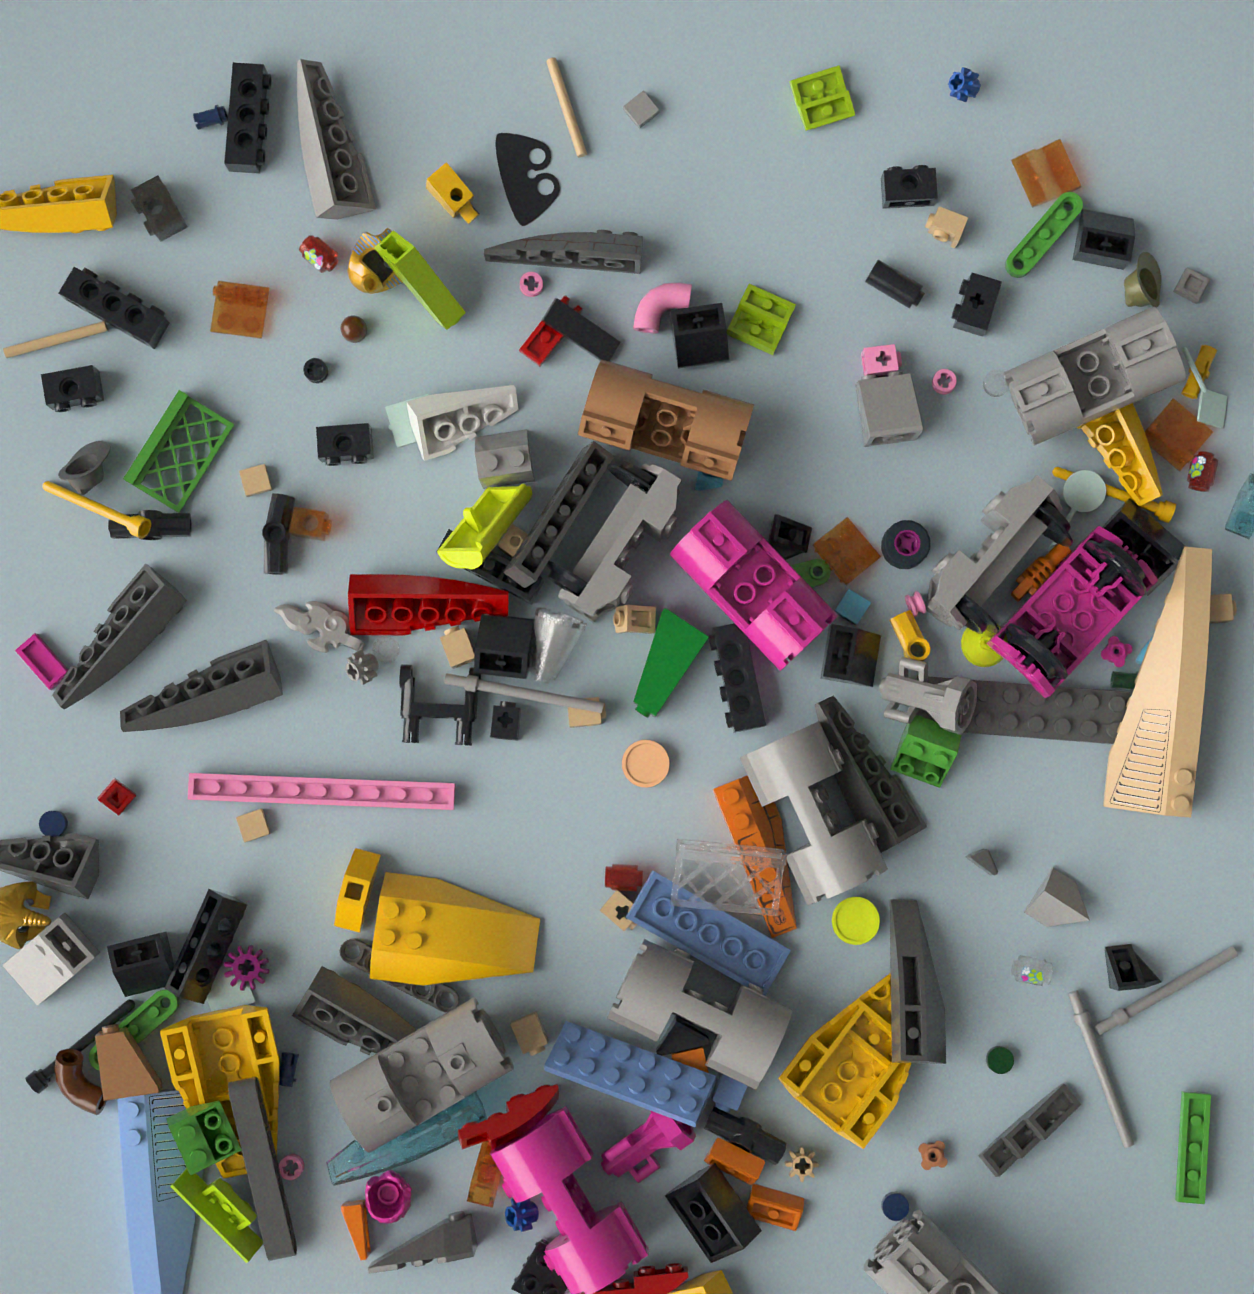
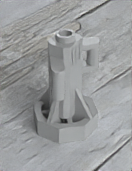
M902 657L899 663V675L889 673L886 678L881 680L879 686L881 698L890 701L884 711V717L910 724L918 711L923 710L927 711L944 730L962 735L971 722L977 703V684L971 679L959 676L938 684L927 683L928 663ZM908 669L918 671L919 680L908 678ZM900 704L909 706L907 712L897 710Z

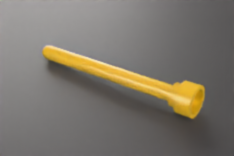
M1055 467L1052 470L1053 476L1065 481L1074 473L1061 467ZM1105 484L1107 496L1126 502L1129 498L1133 500L1127 491ZM1165 500V502L1159 501V503L1150 501L1140 507L1154 512V516H1157L1158 520L1169 523L1175 512L1176 503Z
M50 481L43 483L45 491L126 526L131 535L140 539L145 538L151 529L150 519L141 515L130 517Z

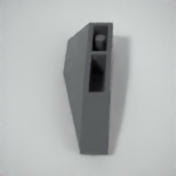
M890 899L892 1063L946 1064L945 1007L917 900Z

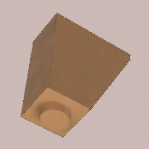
M118 1024L102 1027V1031L95 1035L103 1100L159 1093L162 1089V1081L128 1028H119Z

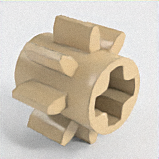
M800 1146L799 1152L796 1153L790 1150L791 1161L784 1162L785 1166L793 1168L789 1172V1176L794 1177L797 1174L801 1182L804 1181V1176L807 1175L814 1178L812 1169L813 1167H818L819 1163L811 1161L815 1155L813 1150L808 1154L804 1152L803 1146ZM800 1158H804L806 1163H808V1165H804L803 1170H799L798 1166L795 1165V1163L800 1162Z

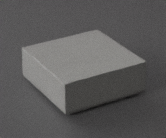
M644 91L623 106V110L639 129L659 114V109Z
M1187 267L1173 292L1197 304L1210 279Z

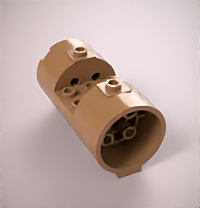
M603 359L600 360L582 414L578 431L579 436L629 451L635 449L681 463L680 466L732 481L754 404L704 389L702 393L652 379L653 374Z

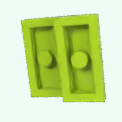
M840 65L789 81L805 131L855 116L849 90H846Z
M749 283L727 329V335L773 355L796 304Z

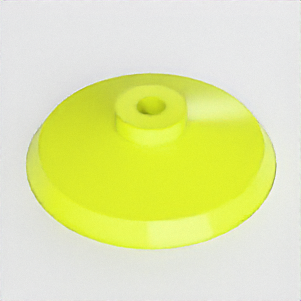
M966 628L961 638V649L966 659L979 667H991L998 664L1003 657L986 644L995 633L986 630L983 634H978ZM1005 633L1004 641L1008 643V638Z
M846 898L833 911V930L845 943L851 945L864 944L870 941L879 929V913L876 907L865 898Z

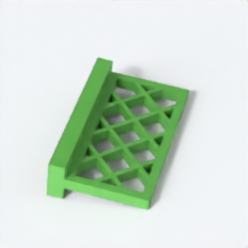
M178 390L123 479L180 513L231 432L234 424ZM190 405L201 411L202 421L187 423L185 413ZM204 413L211 416L212 418L206 420ZM182 418H183V420H184V425L178 426V424L180 423V421H181ZM219 421L227 426L222 435L210 438L207 423ZM204 424L207 439L192 442L189 427ZM186 428L189 443L174 446L171 437L173 432ZM169 440L171 447L164 448ZM218 440L215 446L212 447L211 441ZM208 442L210 454L207 458L196 460L193 445ZM190 446L193 461L178 464L175 449ZM172 450L175 465L160 468L158 456L161 452ZM204 462L199 470L197 463ZM155 463L157 469L150 470ZM194 464L197 475L193 480L183 482L179 467ZM176 468L180 483L164 486L161 471ZM158 472L161 487L149 489L141 484L146 475ZM190 484L187 491L185 492L184 485ZM180 486L183 497L178 505H175L168 501L165 490ZM162 490L164 498L155 492Z

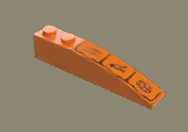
M748 775L712 789L771 937L774 938L796 929L788 862L785 857L786 848L782 820L775 802L762 807Z

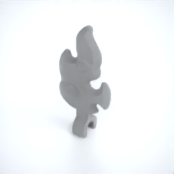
M316 601L306 602L308 612H302L297 607L289 604L279 605L274 609V612L280 614L286 625L294 631L310 635L318 630L320 632L319 638H309L307 643L311 648L319 652L327 653L329 651V644H333L334 648H338L342 643L356 651L362 650L365 645L363 641L347 634L349 629L348 617L340 611H333L323 603Z

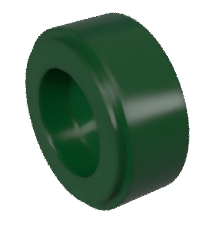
M995 1046L988 1051L986 1064L994 1073L1005 1074L1012 1069L1014 1057L1007 1048Z

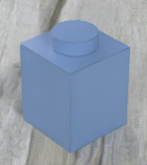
M721 1073L711 1096L712 1101L716 1102L715 1107L726 1112H730L731 1109L738 1111L747 1085Z

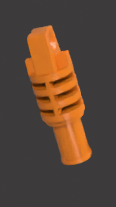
M1056 544L1045 556L1038 557L1015 580L1019 585L1011 592V596L1017 602L1027 593L1032 596L1056 571V567L1072 552L1070 548Z

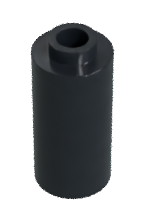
M879 259L865 283L909 309L912 304L917 307L925 294L921 291L923 285Z

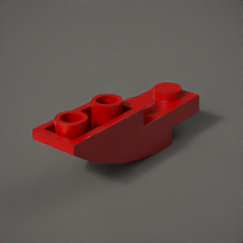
M543 1085L538 1087L535 1092L527 1095L523 1093L511 1097L510 1101L506 1102L507 1113H494L482 1122L477 1123L473 1121L463 1125L462 1129L458 1130L461 1148L465 1149L488 1141L491 1150L520 1137L541 1121L559 1099L558 1085Z
M681 1263L667 1264L666 1268L655 1269V1266L639 1267V1271H634V1282L629 1283L628 1279L615 1280L613 1284L607 1285L593 1294H668L689 1278L687 1266L682 1267Z

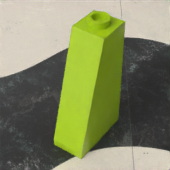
M394 230L374 247L428 313L443 328L448 330L451 326L456 325L460 318L466 314L415 246Z

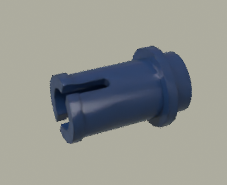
M215 105L214 109L193 113L194 122L198 123L196 124L198 130L215 124L222 126L224 122L228 121V115L224 106L219 107V105Z
M282 1052L279 1068V1085L293 1087V1082L297 1080L294 1076L299 1054Z

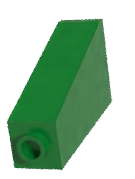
M664 608L661 613L633 701L637 705L635 710L646 718L650 715L653 717L657 716L709 638L667 608Z

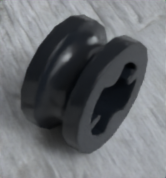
M312 358L305 363L303 372L310 382L318 384L326 380L328 368L321 359ZM313 365H316L318 368L322 367L323 370L319 371L321 375L316 377L314 374H309V371H312L311 367Z

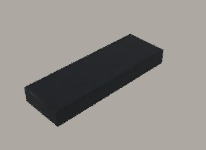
M558 298L554 299L541 320L599 361L601 359L610 361L621 343Z

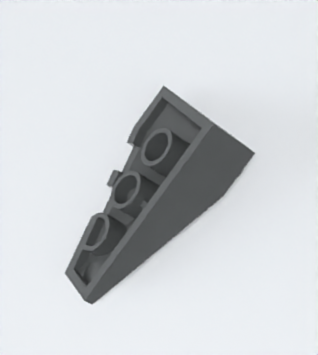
M75 833L65 834L62 837L48 835L42 836L40 839L30 840L26 838L0 840V871L28 881H34L39 885L69 895L89 899L99 877V840Z
M464 1211L449 1214L448 1219H444L371 1262L368 1272L376 1273L404 1268L407 1262H411L415 1267L424 1266L437 1258L438 1264L474 1257L478 1244L472 1214L465 1215Z

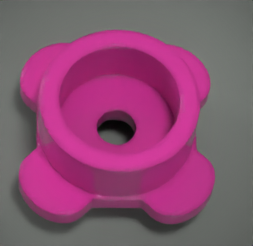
M1112 636L1108 639V644L1104 650L1101 651V657L1114 663L1116 667H1122L1125 664L1126 656L1132 652V646L1128 643L1124 644L1119 641L1118 637ZM1115 649H1117V650L1119 651L1118 654H1115V653H1114V650H1115Z

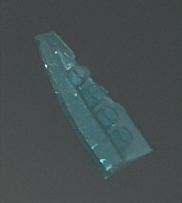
M477 1092L465 1097L371 1153L366 1152L356 1140H353L326 1162L332 1185L336 1186L397 1168L459 1139L458 1130L462 1129L463 1125L473 1121L479 1123L487 1120L482 1101Z

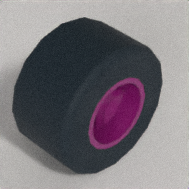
M902 520L894 523L885 532L881 541V551L884 559L891 566L898 569H911L918 566L927 557L930 550V537L927 530L921 524L912 520Z

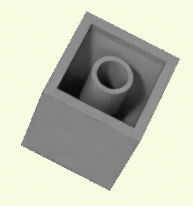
M894 371L888 373L887 377L877 378V375L872 374L863 376L861 380H858L855 387L864 447L914 441L923 431L911 374H903V371Z
M527 429L475 437L478 479L483 489L535 481Z

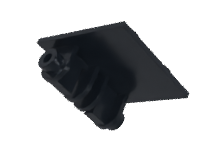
M541 1239L535 1243V1249L527 1257V1262L522 1265L523 1269L518 1277L514 1279L515 1282L511 1287L512 1290L520 1294L565 1293L567 1286L560 1275H557L555 1269L551 1271L544 1260V1255H546L544 1251L549 1244L548 1241Z

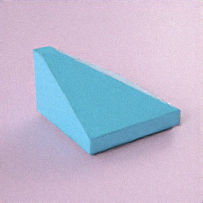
M698 471L695 490L702 491L722 487L724 479Z

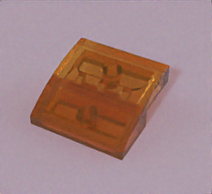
M1060 139L1011 160L1032 208L1059 198L1065 192H1072L1081 188V184Z

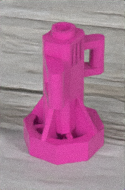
M651 1111L644 1124L601 1154L603 1159L601 1166L609 1176L614 1174L618 1178L629 1171L633 1178L640 1183L661 1167L653 1156V1152L658 1149L677 1147L679 1150H682L694 1142L696 1134L692 1126ZM646 1159L649 1163L638 1170L635 1165Z

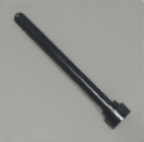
M132 999L126 1000L69 1049L82 1052L95 1041V1035L102 1031V1027L116 1024L134 1009L135 1002ZM55 1060L45 1069L34 1070L25 1077L28 1085L37 1094H40L48 1087V1083L51 1081L50 1078L55 1074Z

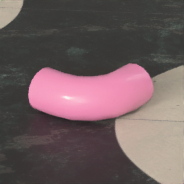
M664 283L650 290L639 302L633 329L643 333H658L662 314L666 310L689 308L692 284Z

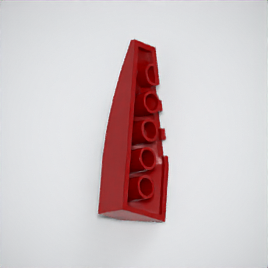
M350 574L348 586L350 635L403 636L411 634L413 630L425 628V631L435 630L436 626L445 624L457 626L461 625V622L471 619L478 622L481 619L482 613L508 616V591L475 583L430 576Z

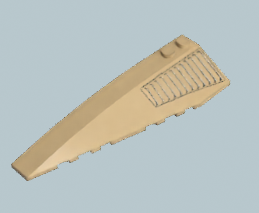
M1184 546L1173 576V584L1164 601L1165 606L1161 617L1157 620L1152 641L1149 642L1136 677L1134 691L1128 699L1123 721L1119 724L1115 743L1109 751L1103 801L1104 807L1191 818L1206 681L1212 549Z

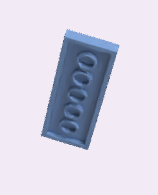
M653 870L626 916L630 921L742 985L748 987L749 983L764 989L762 995L765 996L791 951Z
M568 1021L565 1022L544 1065V1070L693 1127L697 1126L716 1082L715 1075Z

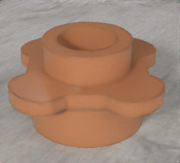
M942 1141L920 1144L918 1150L921 1153V1166L923 1169L930 1170L931 1167L936 1166L944 1168L947 1165L948 1160L944 1157L943 1151L945 1145ZM931 1153H935L934 1158H931Z

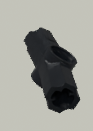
M272 493L267 521L262 529V536L264 538V574H288L289 528L295 504L294 497ZM275 528H280L282 530L281 537L276 541H272L270 538L271 531Z
M142 510L138 514H126L130 517L141 515L150 519L151 529L148 535L141 540H161L162 537H191L192 521L190 513H162L157 510ZM108 520V530L111 538H138L131 535L126 526L113 520Z
M715 1106L704 1127L705 1130L728 1140L729 1143L749 1153L758 1155L774 1165L779 1163L786 1151L787 1143L762 1130V1126L746 1117L738 1118Z

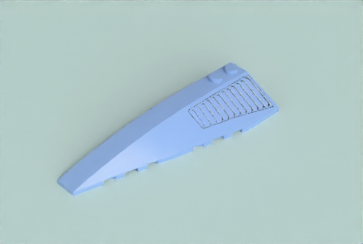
M176 1089L160 1090L159 1093L117 1099L125 1210L134 1294H183L186 1282V1270L190 1258L196 1212L170 1187L187 1168L166 1118L186 1109L183 1104L184 1100ZM204 1169L196 1173L201 1179Z

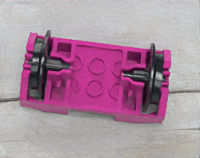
M1101 526L1093 529L1058 565L1056 571L1000 627L998 634L995 633L986 643L998 655L1013 665L1044 698L1050 697L1055 692L1058 686L1158 581L1146 562L1136 560L1137 554L1133 555L1128 550L1129 547L1127 545L1122 547L1123 541ZM1006 631L1011 635L1008 643L1004 641Z

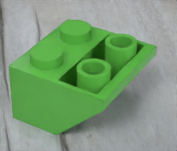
M916 715L903 731L890 770L940 788L958 754L962 735L946 731L937 722Z
M220 1101L191 1106L166 1118L170 1132L190 1175L242 1150Z

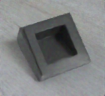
M981 849L965 856L989 875L998 874L989 850Z

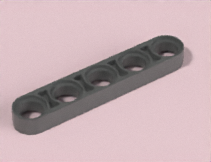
M349 939L343 942L339 950L342 960L370 974L369 959L371 958L372 946L358 939ZM350 943L356 944L360 949V953L355 959H351L345 954V948ZM383 981L445 1013L456 1008L460 1001L457 991L444 983L433 984L429 994L420 995L414 984ZM449 992L454 996L455 1002L453 1006L444 1007L441 1005L440 996L442 993Z

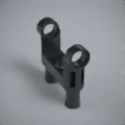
M401 664L399 685L401 688L400 716L401 719H404L402 743H410V733L411 743H419V722L422 720V717L454 719V721H457L455 745H463V735L465 734L464 745L472 746V722H475V719H477L478 692L480 690H476V692L465 690L464 705L414 703L415 677H413L412 665ZM470 667L469 675L478 676V679L481 680V674L474 673V668Z

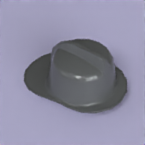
M95 441L80 448L59 471V478L68 481L80 495H85L103 480L102 463L110 453V445L105 441Z

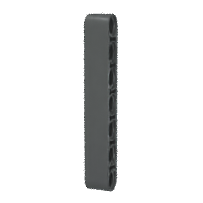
M257 1077L229 1082V1098L267 1259L272 1261L296 1256V1238L259 1080Z

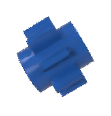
M962 67L961 73L953 72L948 83L951 90L950 96L963 102H967L968 97L975 98L981 87L977 79L979 74L965 67Z
M514 1198L511 1199L512 1206H508L505 1210L507 1224L513 1227L514 1231L520 1230L524 1232L532 1230V1223L537 1222L539 1216L537 1205L530 1201V1198L518 1203L515 1202Z

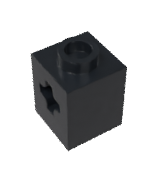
M500 701V706L493 705L491 738L518 741L521 709L515 708L516 703ZM508 713L509 717L513 719V723H508L507 728H504L499 719L504 718L505 714Z

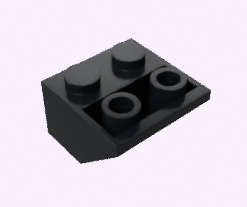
M1082 209L1072 260L1124 270L1132 258L1135 241L1134 219Z
M722 303L670 310V324L678 369L729 361L727 328Z
M482 613L475 645L474 673L526 679L531 670L535 619Z
M831 624L828 628L820 679L873 687L881 635L859 628Z
M167 931L107 946L113 975L125 997L166 986L174 968Z

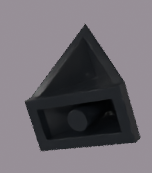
M775 514L772 519L768 542L785 560L790 559L801 553H807L812 527Z
M1132 944L1105 947L1109 988L1123 991L1147 988L1162 983L1136 954Z
M675 1016L658 1044L656 1053L664 1056L708 1045L710 1042L707 1035Z

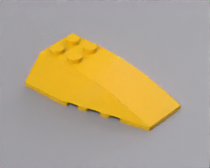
M385 872L372 944L370 979L425 986L533 973L540 918L437 878Z
M891 972L810 1035L778 1077L793 1098L834 1132L862 1149L866 1147L896 1106L900 1097V1091L907 1080L912 1064L892 1063Z
M241 1005L193 1015L161 1029L160 1034L171 1080L176 1091H179L183 1098L185 1108L220 1101L239 1145L240 1141L229 1098L228 1084L237 1080L252 1077L258 1078L277 1156L280 1058L268 1008ZM242 1150L215 1163L223 1179L247 1174Z

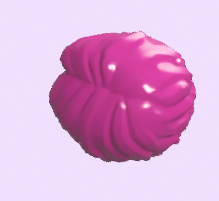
M388 1169L380 1177L373 1176L367 1181L365 1206L371 1217L380 1223L397 1222L405 1217L409 1207H411L412 1188L399 1173Z

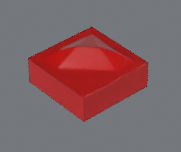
M114 778L97 799L119 816L136 797V793Z

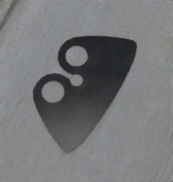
M498 133L495 142L496 156L506 197L518 223L521 226H526L540 216L559 194L560 185L554 175L541 173L537 174L535 178L527 176L529 170L539 171L546 168L551 160V152L549 147L539 140L518 134ZM535 148L542 149L545 153V160L540 164H534L529 159L530 152ZM548 179L552 181L554 189L551 194L543 195L538 191L537 186L541 180Z

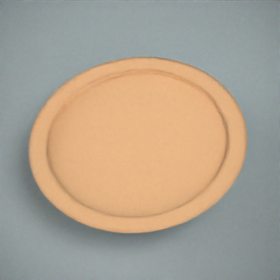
M652 740L634 742L626 749L622 758L624 775L632 784L639 787H652L659 784L669 771L670 763L666 750L659 743Z

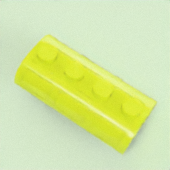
M521 484L520 486L487 487L472 507H466L463 510L464 518L438 549L437 553L441 559L455 568H478L532 499L531 486Z

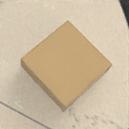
M265 464L239 471L247 497L272 490Z
M263 809L236 817L244 843L271 834Z

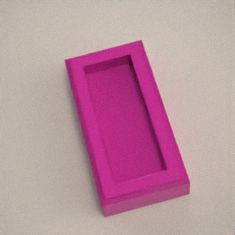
M36 633L15 650L49 690L54 689L69 670Z

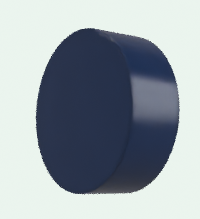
M47 811L39 820V829L45 836H61L68 826L66 816L59 811Z
M891 1192L883 1198L881 1208L888 1219L900 1221L907 1216L909 1203L901 1193Z

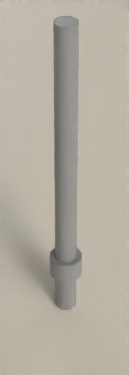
M446 673L444 684L465 687L466 691L476 692V690L598 713H602L604 705L602 702L480 680L478 676L473 675L464 677Z
M1230 947L1130 1006L1115 1010L1111 1013V1017L1094 1026L1099 1035H1102L1117 1025L1119 1027L1129 1022V1018L1237 957V951L1234 947Z
M1078 990L1068 993L1075 1012L1073 1014L1077 1026H1080L1123 1146L1124 1148L1134 1145L1093 1033L1090 1024L1092 1019L1089 1011L1085 1010Z

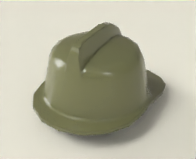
M1142 252L1139 255L1136 270L1124 280L1125 303L1128 307L1152 305L1157 308L1160 305V268L1155 258L1148 252Z

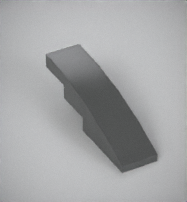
M1061 1084L1014 1122L978 1156L995 1177H1000L1017 1159L1023 1158L1041 1140H1046L1081 1105L1065 1084Z

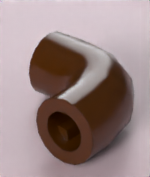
M75 1049L59 1051L55 1059V1076L62 1094L80 1109L94 1115H99L104 1109L107 1100H103L102 1087L91 1083L82 1072L83 1054Z

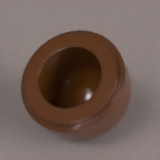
M348 316L341 323V334L347 341L357 343L365 338L367 326L359 316Z

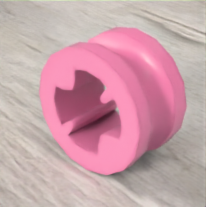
M527 272L521 277L520 290L525 296L535 297L542 291L543 280L538 273ZM529 278L535 279V283L539 284L538 288L534 287V291H529L528 286L524 285L525 281L529 282Z
M948 369L937 371L932 380L933 389L941 395L951 393L957 382L955 374ZM941 376H946V380L948 378L951 380L947 388H943V384L938 385L937 382L940 381Z
M918 591L914 592L913 596H905L907 607L911 610L914 617H917L919 612L922 614L926 613L924 601Z
M296 1154L285 1156L279 1163L281 1176L286 1180L298 1178L304 1170L303 1159ZM289 1160H293V1164L296 1162L298 1168L294 1170V1174H290V1170L288 1172L285 1170Z

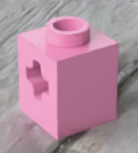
M895 344L864 348L861 353L864 376L875 374L877 378L886 377L888 373L898 371V367H902L900 351L896 352ZM879 357H882L883 361H887L885 366H882L881 362H877Z

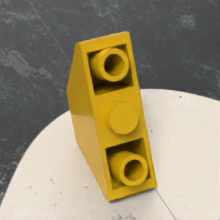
M355 848L345 872L337 900L334 926L361 932L381 854Z

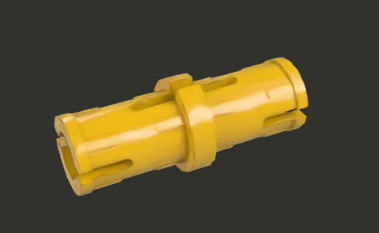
M1201 345L1197 359L1194 362L1203 382L1210 375L1209 369L1217 353V349L1208 345ZM1189 368L1188 372L1190 374L1181 394L1191 399H1197L1201 388L1191 368Z

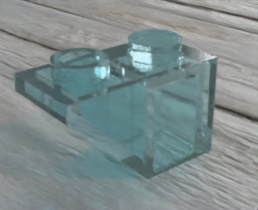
M1252 473L1249 474L1240 489L1225 525V530L1250 539L1254 532V474Z

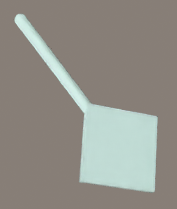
M1183 347V354L1201 388L1197 421L1223 429L1228 396L1207 390L1188 349Z

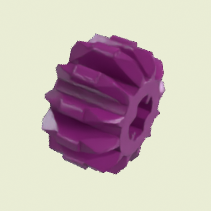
M253 945L248 946L247 954H244L242 946H238L240 956L237 957L233 952L228 954L235 961L234 963L224 962L225 967L233 968L232 971L226 972L224 976L226 978L233 975L236 976L230 983L232 987L241 980V991L245 990L246 982H249L250 988L255 990L256 985L253 980L257 979L261 984H264L265 980L259 976V973L269 974L270 970L261 968L260 965L269 963V960L264 958L258 961L263 951L260 949L253 956ZM248 960L251 961L250 965H254V971H249L248 975H242L243 970L239 971V966L244 965Z

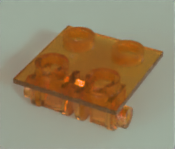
M218 281L217 286L214 285L213 296L216 297L210 332L262 339L270 288Z
M1174 398L1144 431L1149 446L1178 471H1181L1193 459L1194 454L1213 433L1204 423L1198 422L1197 418Z
M848 517L812 544L815 548L814 552L818 553L823 560H826L825 564L831 566L830 570H834V573L840 579L839 582H844L846 586L881 557Z

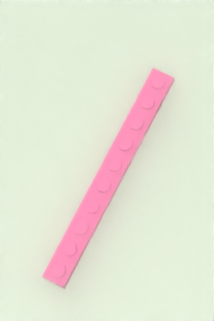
M189 773L188 800L454 810L456 784Z

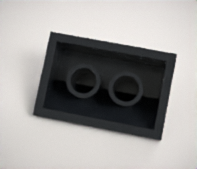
M1129 498L1102 528L1123 541L1122 547L1127 545L1129 547L1128 550L1133 555H1138L1136 560L1146 562L1155 574L1158 581L1146 592L1148 596L1176 570L1185 545Z
M716 1163L699 1170L665 1195L710 1263L745 1249L762 1231Z

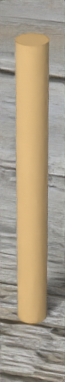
M553 57L546 62L577 157L581 158L587 155V151L557 60Z
M103 321L3 348L5 357L10 358L108 331L106 322Z

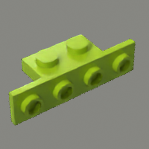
M186 1168L170 1186L246 1263L251 1260L264 1244L263 1240L248 1226L256 1219L257 1214L252 1210L251 1205L242 1200L226 1181L218 1178L207 1185L196 1173L190 1175Z

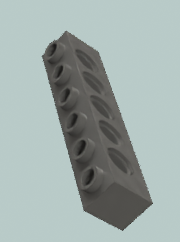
M595 441L581 450L503 573L524 588L536 582L607 470V465L612 462L615 456Z

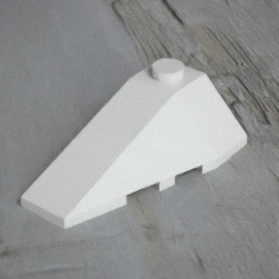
M514 385L432 394L407 402L410 424L424 461L451 453L456 449L455 446L467 438L469 440L473 439L481 429L488 425L493 426L519 410Z

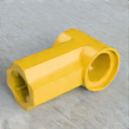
M911 610L891 618L889 621L904 650V657L923 662L930 654L931 648L928 641L924 639ZM916 644L922 647V657L912 655L910 651L912 645Z

